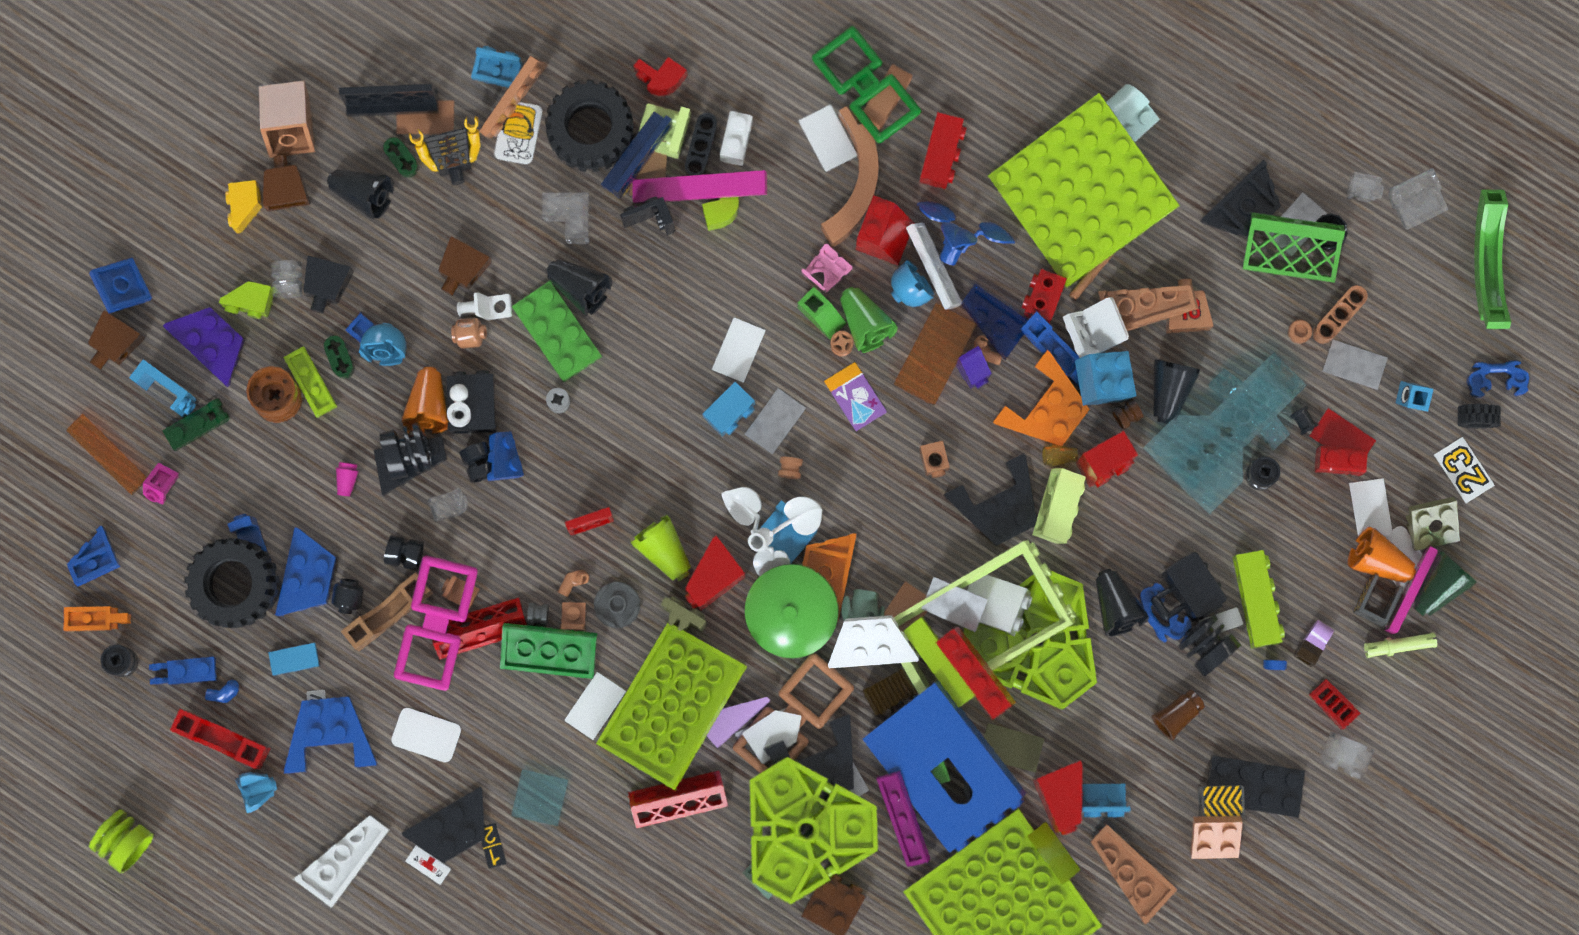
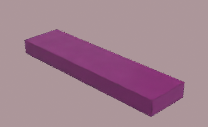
M897 771L877 777L876 779L907 867L929 862L931 858L901 772Z

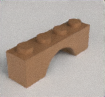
M416 572L401 583L380 605L368 613L359 616L341 631L355 650L360 652L412 611L411 603L418 578ZM427 584L422 602L433 594Z

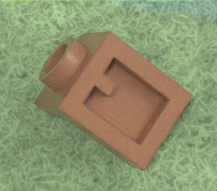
M454 575L451 580L447 578L441 590L444 592L442 596L460 605L465 581ZM475 586L469 610L480 592V589Z
M562 602V624L560 629L585 631L586 603Z

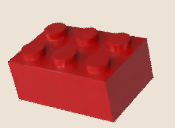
M1122 431L1083 453L1076 462V465L1082 476L1086 477L1085 481L1088 486L1096 485L1099 488L1109 482L1115 474L1118 477L1127 472L1135 464L1134 459L1138 454L1126 433Z

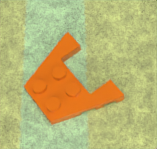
M1047 350L1035 365V368L1053 380L1051 386L1025 420L1004 406L993 423L1063 446L1090 409L1087 405L1083 406L1080 394L1053 355Z

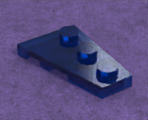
M975 284L961 305L1002 358L1006 360L1024 336L1020 328L1027 319Z

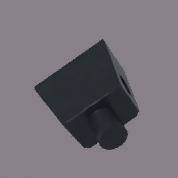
M308 255L303 291L306 296L313 298L311 311L323 314L327 302L333 304L340 302L354 272L350 266Z

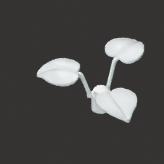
M747 487L727 490L722 493L726 508L738 523L749 526L754 522L748 544L751 549L758 551L754 556L753 563L759 577L776 566L791 564L788 555L784 551H774L772 546H768L772 543L775 533L792 523L793 529L797 533L810 535L819 528L821 523L822 508L820 504L808 497H796L791 499L784 507V512L789 520L771 531L767 528L758 529L760 515L757 512L762 508L759 495Z

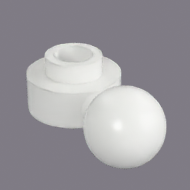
M455 384L450 389V397L454 403L448 408L447 417L453 426L463 427L471 419L470 409L464 403L468 397V389L462 384ZM459 412L464 414L463 418L461 419L455 418L456 414Z

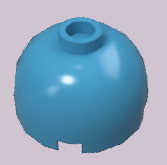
M909 260L901 264L894 271L891 277V286L893 288L891 295L898 303L902 301L907 306L919 307L934 298V292L924 275L920 276L916 272L918 268Z
M382 323L370 327L363 334L359 353L361 357L371 363L372 359L381 361L379 365L394 366L401 364L403 358L405 359L407 342L400 330L392 324Z

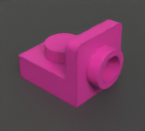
M157 463L143 482V495L148 500L163 505L166 501V494L178 479L179 473Z

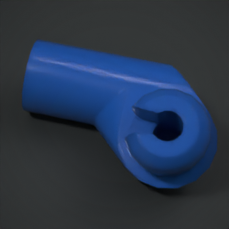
M229 680L226 683L227 685L220 691L207 689L205 700L227 703L238 694L239 683L236 680Z

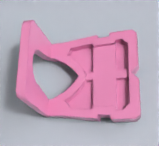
M828 244L821 248L818 256L814 257L806 269L801 270L802 274L809 278L824 294L852 270V266L842 257H838V253ZM824 273L823 286L810 274Z

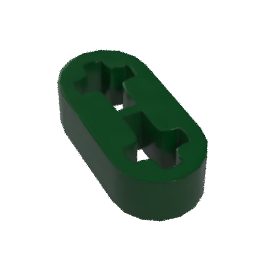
M396 137L387 139L383 145V150L397 171L406 178L415 176L418 172V164L404 143ZM390 145L398 146L401 155L397 156L393 151L389 153L391 150ZM403 159H405L408 164L413 163L411 165V171H408L407 169L402 170L404 169V165L401 162Z
M339 336L328 337L324 342V350L334 374L341 379L351 377L354 373V364L345 342ZM333 341H335L337 344H341V346L338 347V351L340 354L337 356L332 349L329 350V348L332 347ZM342 359L345 365H349L346 368V373H342L341 370L337 371L340 368L338 360Z

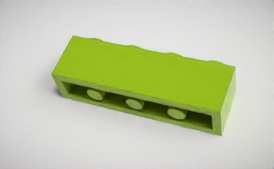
M1264 550L1235 555L1232 559L1251 649L1282 643V638L1285 636L1282 624L1278 623L1277 615L1280 614L1278 602L1274 601L1272 592H1275L1273 578H1269L1268 569H1270L1268 555H1264Z

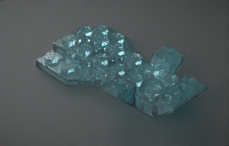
M1275 353L1263 362L1244 382L1240 381L1226 369H1223L1208 384L1224 401L1211 415H1176L1143 448L1208 514L1219 506L1243 482V448L1256 435L1273 451L1290 435L1276 415L1307 385ZM1221 427L1223 429H1226L1227 427L1231 429V432L1229 433L1231 435L1230 438H1228L1227 436L1224 438L1221 437ZM1213 444L1215 453L1213 455L1211 453L1205 454L1203 445ZM1187 460L1191 462L1196 460L1198 462L1196 465L1198 470H1188Z

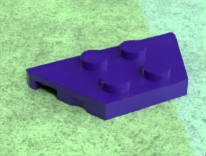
M211 307L163 325L226 387L230 385V379L234 367L237 365L238 355L242 350L245 340Z

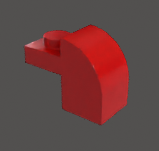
M669 57L658 71L641 59H638L634 64L635 76L644 83L648 81V92L656 96H666L674 93L687 78V70Z

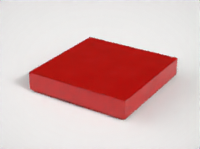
M610 507L566 521L565 525L569 534L573 536L614 522V517Z

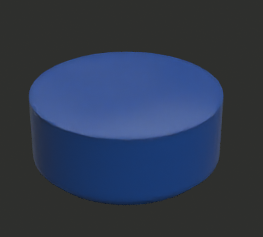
M1263 660V668L1267 670H1286L1287 661Z

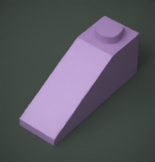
M765 697L722 709L707 737L718 749L770 702L769 698Z

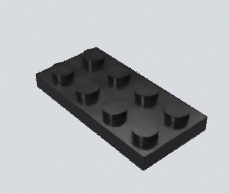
M1211 756L1207 786H1243L1246 810L1299 818L1305 771Z

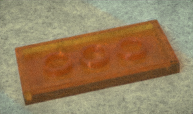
M936 303L895 380L894 386L935 406L977 324L948 309L945 310L943 306Z

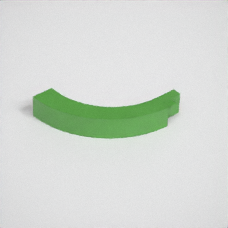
M1481 190L1477 211L1474 247L1475 287L1480 320H1484L1486 329H1510L1511 325L1505 299L1502 272L1503 234L1508 209L1505 190Z

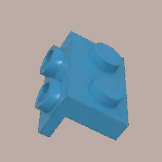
M483 46V49L477 47L475 51L477 56L471 78L509 88L521 71L523 63L516 53L506 51L504 54L496 52V49Z

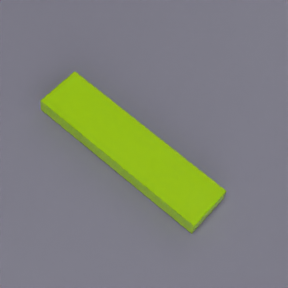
M923 617L903 631L958 708L975 697L935 643L939 638Z

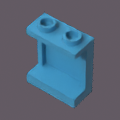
M144 359L129 377L146 391L156 380L175 394L177 399L170 408L181 417H184L186 414L189 415L196 407L195 402L197 399Z

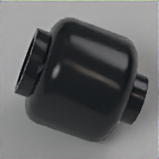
M342 578L340 582L334 584L332 605L339 608V613L352 614L353 610L361 608L364 589L359 585V581Z

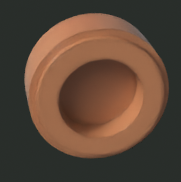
M1296 320L1288 328L1290 340L1297 344L1305 343L1312 335V327L1305 320Z

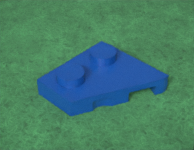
M496 432L489 435L490 452L488 453V462L492 463V470L487 474L488 481L514 479L524 476L512 432Z
M103 526L96 529L97 533L89 542H85L80 548L79 553L73 556L67 563L74 584L77 587L121 567Z

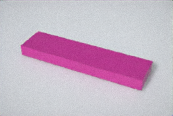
M1430 546L1424 550L1415 568V576L1408 582L1384 631L1391 635L1398 633L1438 553L1437 549Z

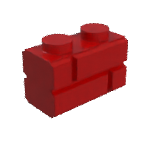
M1320 446L1316 449L1315 472L1362 476L1367 470L1368 452L1366 449Z

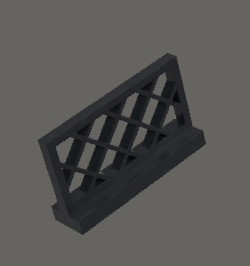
M432 84L339 88V95L346 106L347 117L439 113L438 90L434 89Z

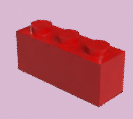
M937 112L919 183L946 189L947 183L952 184L955 170L951 169L953 161L958 162L961 151L960 148H957L958 141L964 140L967 128L962 126L964 119Z

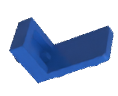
M241 514L235 516L233 522L227 523L230 532L236 534L238 539L255 543L263 551L268 552L255 517Z

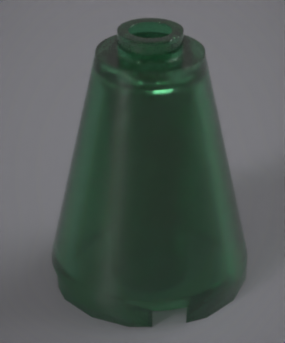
M1441 551L1434 560L1413 601L1415 603L1413 608L1422 616L1426 613L1431 616L1473 587L1477 581Z

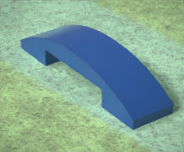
M1035 312L1020 329L1042 355L1048 350L1068 379L1080 388L1075 360L1079 359V356L1052 330L1053 327L1038 312Z

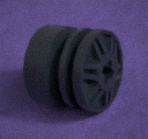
M418 422L412 424L414 435L410 434L407 426H403V438H399L394 429L379 433L384 459L393 481L408 477V465L411 464L417 474L421 473L419 462H422L426 471L432 470L430 446L426 434L422 431Z
M1216 615L1198 623L1185 635L1182 642L1178 645L1181 651L1188 645L1192 646V649L1185 655L1187 658L1196 653L1199 654L1200 657L1194 666L1204 677L1241 646V643L1232 633L1223 638L1220 637L1219 634L1225 627L1223 623L1215 630L1213 629L1212 625L1219 619Z

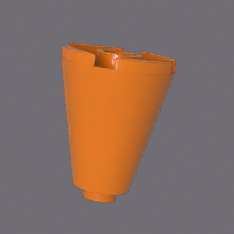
M424 367L423 370L418 371L402 416L403 426H407L410 431H413L412 424L417 422L424 433L425 429L432 430V434L447 430L448 417L442 376L434 367Z
M1367 527L1356 539V542L1359 543L1356 550L1353 548L1350 550L1348 566L1355 571L1371 575L1377 574L1379 577L1405 583L1407 580L1410 581L1415 576V563L1375 528Z

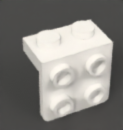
M1112 297L1106 298L1083 311L1069 313L1063 317L1066 329L1071 336L1074 349L1079 358L1088 354L1103 353L1129 338L1117 305Z

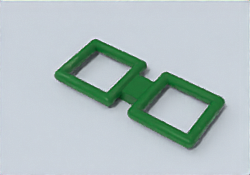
M849 27L812 56L814 64L838 94L843 95L853 87L860 96L850 103V109L877 143H883L921 114V108L893 74L887 75L881 81H878L874 76L873 72L882 66L883 62L856 27ZM852 37L870 59L871 63L842 84L823 59ZM890 85L910 111L880 132L862 110L861 106Z

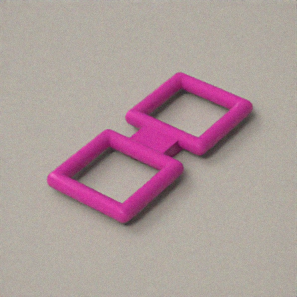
M431 556L423 557L411 609L426 613L423 627L411 624L405 627L394 671L395 679L443 691L449 689L461 639L457 635L446 633L449 619L464 622L467 618L478 574L476 567ZM430 566L467 575L459 611L421 603ZM413 635L450 644L441 680L404 671Z

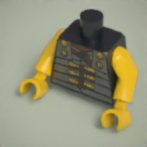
M475 116L474 125H470L466 117L464 121L465 128L425 137V142H423V134L420 129H417L420 134L418 139H413L409 133L410 141L416 144L415 149L420 160L431 171L439 172L440 176L449 175L452 185H460L465 182L463 171L471 169L472 163L477 159L481 147L479 130L476 129L479 123L477 116Z

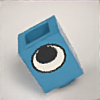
M1401 381L1395 403L1407 408L1428 412L1434 389L1420 384Z

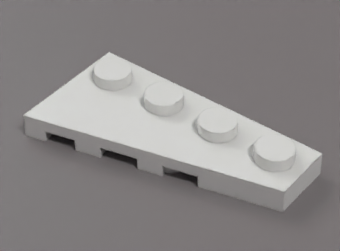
M368 816L342 840L332 846L301 874L296 876L294 880L327 905L333 907L390 829L372 816Z

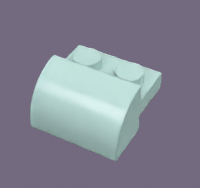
M1126 84L1107 101L1134 141L1138 140L1160 120L1148 105L1149 100L1130 84Z

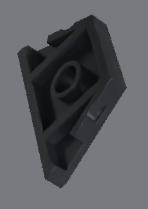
M1263 159L1200 222L1248 239L1252 213L1273 215L1281 207L1279 198L1274 191L1273 181L1270 179L1266 168V161Z
M482 787L477 788L401 834L441 862L446 863L486 839Z

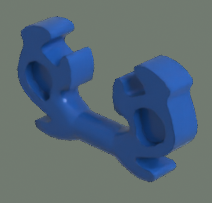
M1517 360L1498 364L1478 362L1472 368H1478L1479 370L1467 377V385L1472 397L1481 398L1485 394L1480 389L1484 387L1486 391H1489L1492 387L1491 380L1487 379L1485 375L1505 372L1510 375V378L1505 381L1506 389L1509 390L1512 386L1516 387L1517 391L1514 395L1520 396L1528 391L1529 374L1525 370L1515 367L1521 364Z
M1154 583L1153 586L1143 589L1139 595L1140 602L1149 616L1148 622L1155 630L1158 639L1162 642H1167L1164 635L1173 640L1183 638L1187 630L1192 628L1191 621L1187 616L1183 617V623L1177 621L1178 615H1174L1168 620L1169 626L1167 627L1161 624L1152 613L1151 606L1153 604L1151 598L1157 595L1158 592L1165 590V588L1158 583Z

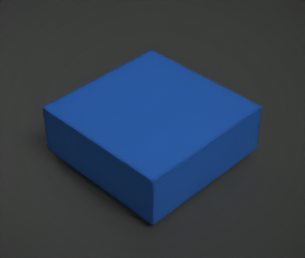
M360 313L345 330L361 343L363 334L370 327L375 326V324Z

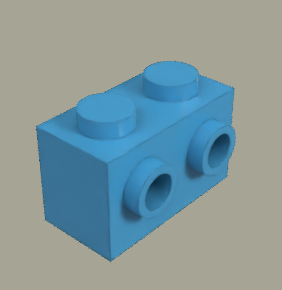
M734 382L702 415L722 437L726 433L731 435L739 426L737 422L742 417L747 419L754 412L755 400Z

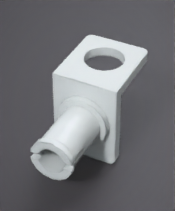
M478 292L474 293V301L457 303L458 315L464 317L475 314L486 320L511 317V295L503 294L488 297ZM503 300L506 308L502 313H497L495 311V304Z

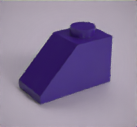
M979 346L958 358L956 367L970 389L975 386L979 389L989 382L988 378L991 376V371Z

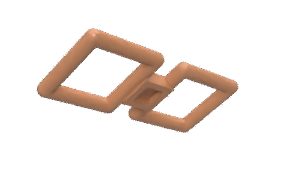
M812 653L780 689L778 694L789 704L783 712L801 715L799 729L807 720L820 729L853 692L854 686L834 668H829L828 663L820 656ZM814 664L843 688L819 717L790 693ZM765 707L748 728L774 712L771 707ZM799 731L797 743L789 752L792 760H795L808 745V739ZM742 734L733 745V750L759 773L769 769L744 747L748 742Z

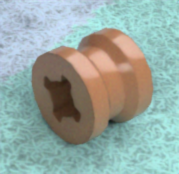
M846 331L836 332L830 342L832 352L837 356L848 355L853 349L852 335Z
M780 457L781 469L778 471V476L788 479H800L801 473L799 468L802 466L803 460L794 457Z

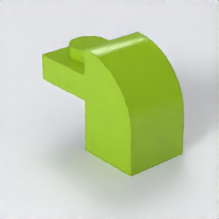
M738 197L719 198L717 201L702 204L708 231L726 227L734 221L739 211Z

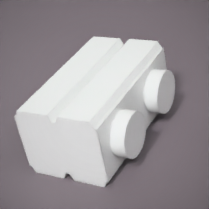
M730 111L720 152V161L743 166L753 124V116Z

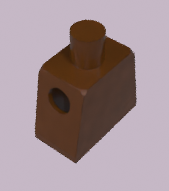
M286 155L274 156V168L264 170L263 207L269 212L311 205L298 167L296 165L288 166Z
M451 236L438 270L440 275L446 278L441 290L451 296L454 295L458 286L469 290L491 264L490 257Z
M104 310L88 341V345L97 350L90 363L101 370L109 359L120 365L145 338Z

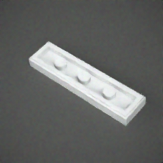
M914 223L907 226L906 229L944 309L957 308L962 305L961 299L943 262L939 258L940 255L925 224Z

